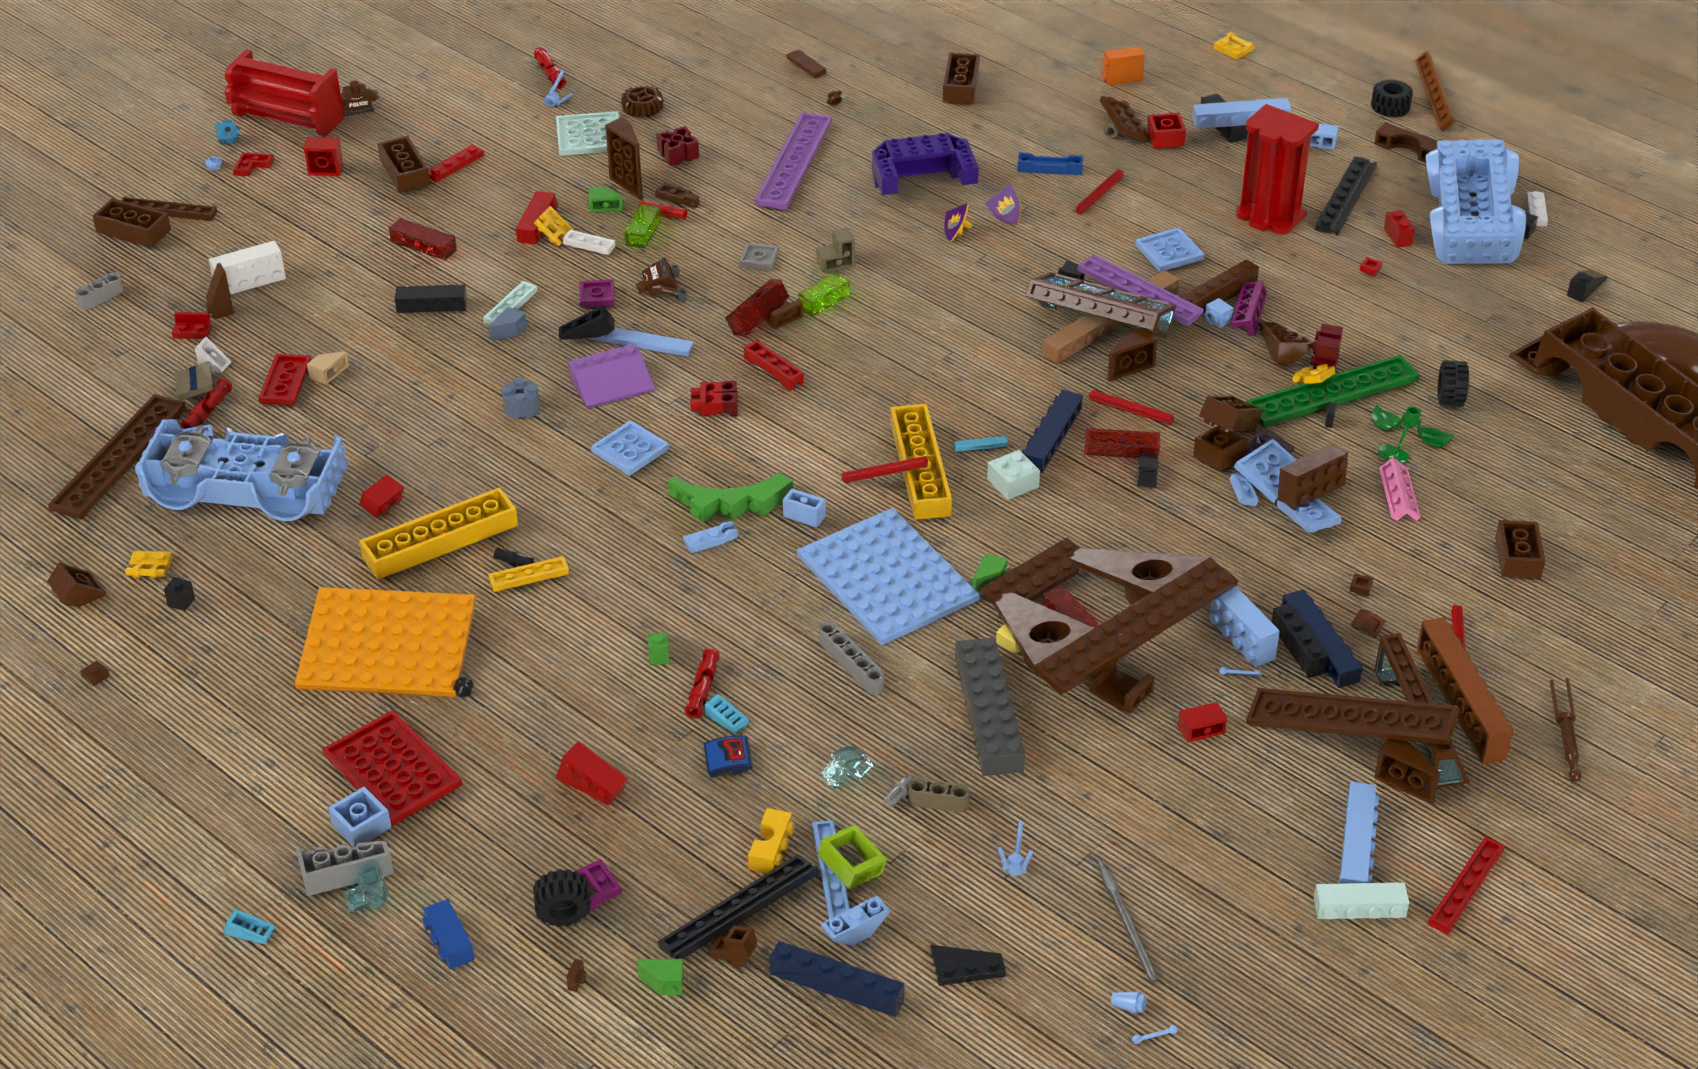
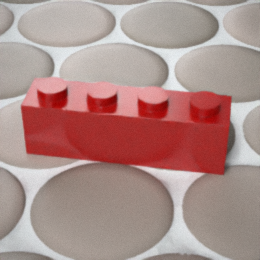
M535 192L516 227L517 242L537 244L538 240L542 238L543 232L538 230L534 222L539 219L543 223L539 217L549 206L557 210L558 201L556 200L555 193Z

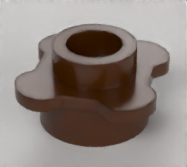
M842 91L830 92L827 95V103L831 105L840 104L842 101Z

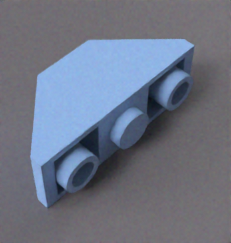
M877 895L821 923V927L832 941L853 946L871 937L890 913V910Z

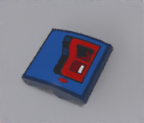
M746 735L721 737L703 743L707 770L711 778L729 771L733 775H737L753 768L749 741Z

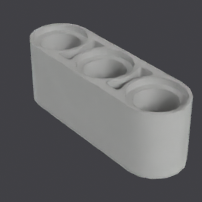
M112 272L77 289L75 294L79 308L89 310L121 294L124 291L121 275Z

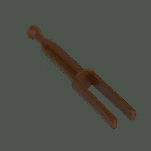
M1565 678L1571 712L1560 714L1558 712L1554 682L1550 680L1555 719L1561 727L1565 758L1570 766L1569 778L1572 781H1579L1582 774L1578 770L1577 764L1579 755L1573 725L1576 716L1570 680Z

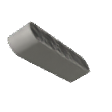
M825 621L819 626L820 645L868 693L880 694L884 690L883 670L834 622Z

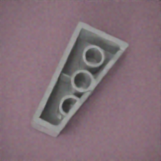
M386 841L358 843L356 847H349L346 844L337 845V849L324 850V846L315 847L314 851H304V848L296 849L307 896L394 874Z

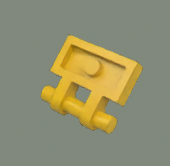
M551 206L539 217L543 223L539 219L534 222L538 230L543 232L549 238L548 240L557 247L562 243L565 235L570 230H574Z
M1327 364L1319 365L1314 370L1312 367H1304L1301 371L1294 374L1292 380L1294 383H1321L1335 374V367H1328Z
M133 551L129 561V568H126L125 575L133 576V578H140L141 576H150V578L165 577L166 570H169L173 558L172 553Z

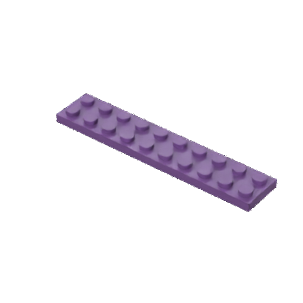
M804 112L800 114L755 199V205L787 210L832 123L831 116Z

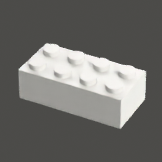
M275 241L208 259L212 277L217 263H221L227 276L230 295L286 279L281 251Z

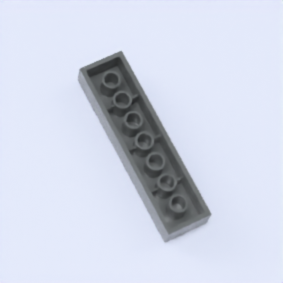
M996 638L955 641V661L982 776L1024 772L1025 753Z

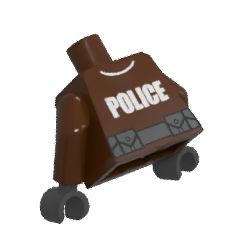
M352 81L350 86L343 87L341 99L344 116L374 111L371 101L380 98L378 91L366 88L364 83L359 84L358 81Z
M665 257L642 271L644 280L636 284L639 293L648 290L653 297L661 294L677 295V300L680 302H685L687 297L684 288L676 290L678 287L675 277L679 276L680 269L676 264L670 265Z

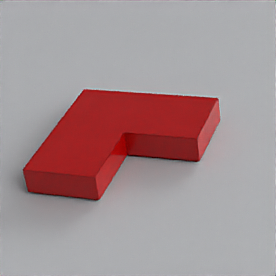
M243 152L233 170V174L236 176H250L254 167L270 168L274 161V155Z

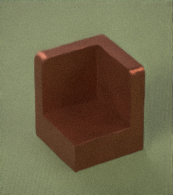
M1360 609L1351 626L1359 628L1371 637L1376 638L1386 621L1371 610Z

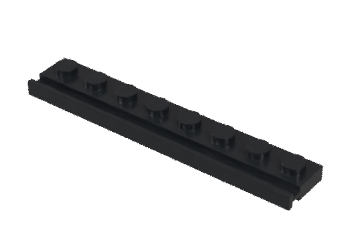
M1354 156L1318 219L1315 230L1328 234L1333 232L1336 233V236L1339 235L1376 169V161L1371 163L1368 159Z
M799 854L657 941L659 948L671 958L684 959L732 929L733 926L740 924L818 875L817 866L813 867L811 862Z

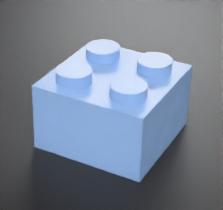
M365 787L328 807L331 825L352 847H356L358 843L368 842L391 828L388 810Z

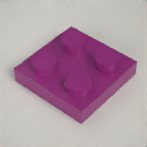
M614 279L580 281V307L615 306Z

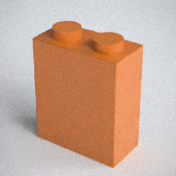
M1141 47L1104 51L1101 78L1107 86L1143 81L1145 54Z

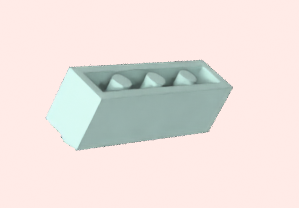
M1405 883L1316 884L1314 893L1317 919L1406 918L1409 907Z

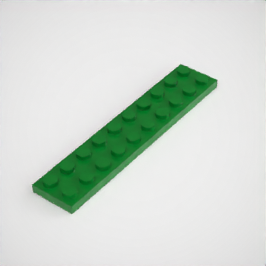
M1397 355L1334 374L1321 383H1303L1246 400V402L1264 409L1259 423L1266 427L1329 407L1330 402L1339 405L1419 381L1420 374L1401 355Z

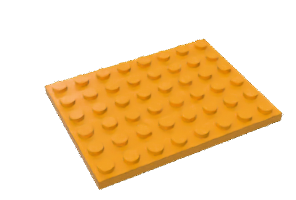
M319 587L295 680L296 689L457 697L456 690H453L456 680L461 677L476 596L472 594Z

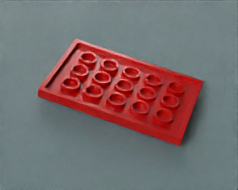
M393 710L322 749L323 755L356 790L365 787L388 810L391 826L463 785L462 779Z

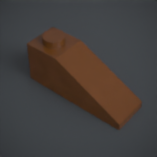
M221 263L216 265L206 295L207 304H205V308L214 319L234 314L226 272Z

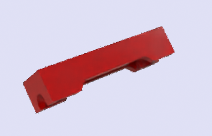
M758 340L744 347L745 360L764 369L778 379L781 385L792 391L797 382L800 386L804 384V372Z

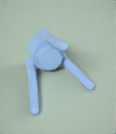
M564 70L560 72L553 87L544 99V103L548 107L560 106L562 102L573 96L570 93L559 100V94L555 92Z
M1022 821L1018 824L1015 853L1011 854L1006 860L1002 848H998L1002 869L1007 870L1008 874L1012 876L1026 873L1027 865L1033 854V850H1029L1025 860L1020 855L1023 831Z

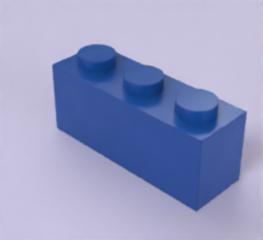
M449 899L423 908L424 918L421 919L426 931L430 930V940L434 947L438 946L437 952L441 962H446L448 968L452 969L475 960L473 946Z

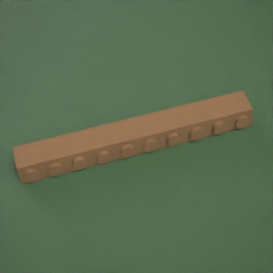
M1166 270L1147 280L1174 295L1178 293L1179 278ZM1087 314L1042 340V355L1058 364L1125 323Z

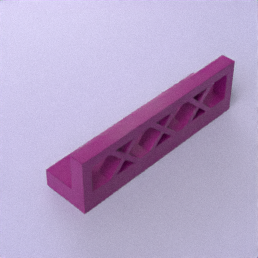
M1263 280L1243 283L1230 323L1232 328L1245 326L1249 336L1256 334L1267 298V291Z

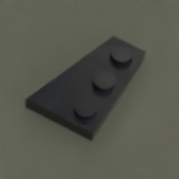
M930 945L939 986L1006 977L1001 953Z

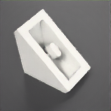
M207 337L195 347L198 365L210 361L213 372L222 373L232 362Z

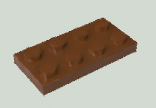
M1102 96L1100 98V103L1122 135L1144 142L1149 140L1150 137L1146 129L1141 125V121L1137 119L1135 112L1131 110L1127 102L1123 100L1121 102L1117 101L1111 96Z

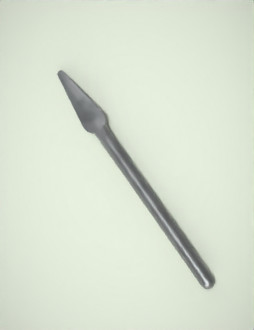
M1098 859L1097 862L1104 887L1112 897L1149 981L1152 983L1156 982L1158 979L1156 972L1119 894L1120 889L1103 861Z

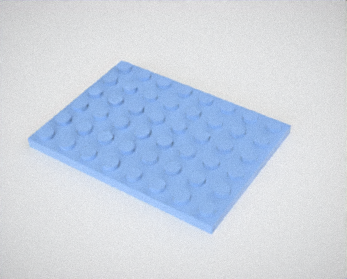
M894 508L797 549V556L881 646L980 600V594Z

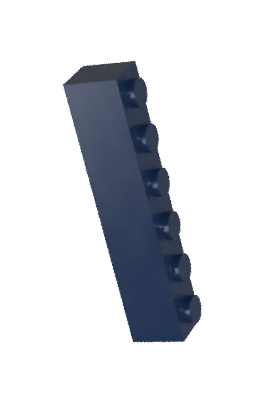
M1062 389L1059 396L1055 397L1054 404L1049 406L1047 415L1042 418L1039 428L1036 427L1034 436L1029 438L1026 449H1022L1021 452L1040 470V473L1044 472L1082 410L1083 395Z
M1304 589L1283 595L1281 606L1290 603L1294 606L1329 655L1327 673L1336 686L1341 688L1360 682L1361 673L1363 672L1362 664L1357 661L1351 649L1345 645L1342 637L1336 633L1332 624L1324 617L1322 610L1318 609L1312 597Z
M778 941L769 957L770 974L887 1015L896 1017L904 1002L905 983L781 941Z

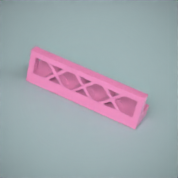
M1393 457L1379 467L1391 518L1397 521L1405 514H1408L1417 521L1421 516L1408 468Z

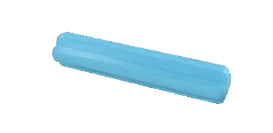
M1006 436L955 441L954 451L963 452L1007 447L1008 439Z

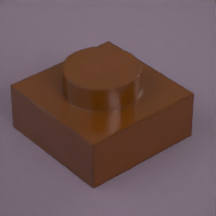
M1354 573L1349 592L1369 596L1374 578Z
M98 661L80 671L81 677L92 686L110 676L109 670Z
M574 959L566 975L567 986L570 991L577 992L580 984H584L587 972L584 970L583 960Z

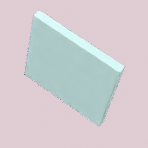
M619 112L556 116L559 156L607 152L605 125L618 119Z

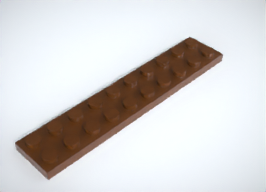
M154 394L48 504L49 510L82 519L142 456L143 451L148 447L149 440L153 438L155 430L159 427L161 421L176 419L186 409L185 402Z
M1258 688L1246 721L1248 725L1449 745L1458 718L1459 708L1452 705Z

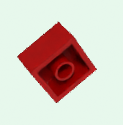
M1179 112L1148 115L1147 133L1153 149L1185 146L1186 128Z
M307 137L303 149L308 175L340 176L344 166L340 139Z

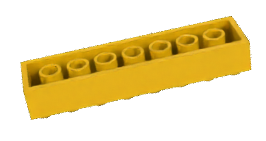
M927 404L890 407V425L899 461L925 456L928 460L927 467L902 472L914 520L952 516V497Z
M499 487L359 540L362 558L376 579L379 580L517 527V510Z

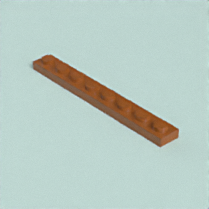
M1426 51L1415 59V63L1437 124L1442 131H1445L1456 121L1432 56Z

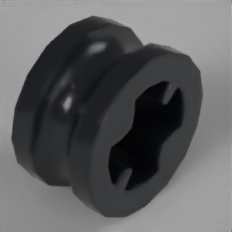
M459 677L455 682L453 690H456L458 696L468 697L472 692L474 684L469 678Z

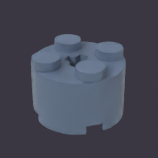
M517 377L501 389L503 407L508 417L519 419V417L525 416V419L539 412L538 386L533 382L525 380L523 377Z

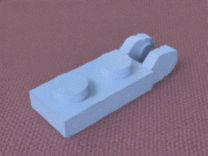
M732 521L723 522L720 526L683 536V542L689 552L694 553L736 539L739 536V532L734 528L735 526Z

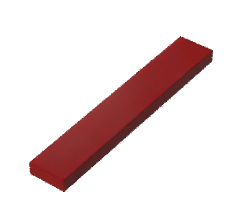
M1484 837L1428 920V926L1447 935L1450 933L1503 853L1505 845Z

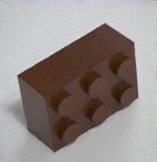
M1499 520L1495 539L1501 575L1503 577L1541 578L1545 565V556L1538 522Z

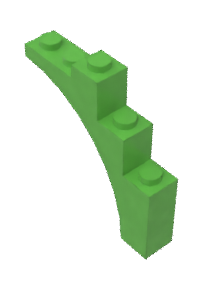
M780 472L759 483L729 489L700 487L686 483L674 476L668 479L669 495L689 506L690 515L703 523L718 512L734 520L750 509L752 512L763 517L783 503L784 497L791 488L793 489V480Z

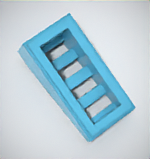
M719 694L705 704V715L734 734H737L749 724V719Z
M235 909L225 924L224 934L266 945L276 926ZM262 930H267L264 936L260 935Z

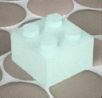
M1020 450L988 462L987 480L1007 500L1039 488L1040 470Z

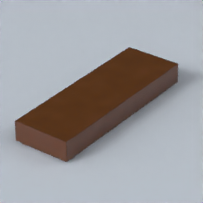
M799 49L787 54L789 61L813 78L826 73L825 67Z

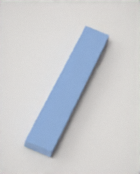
M615 328L608 335L589 338L591 340L624 346L636 344L641 349L686 357L689 356L694 347V341Z
M834 820L812 822L817 854L821 840L826 836L836 834ZM818 856L828 918L831 919L850 909L846 885Z

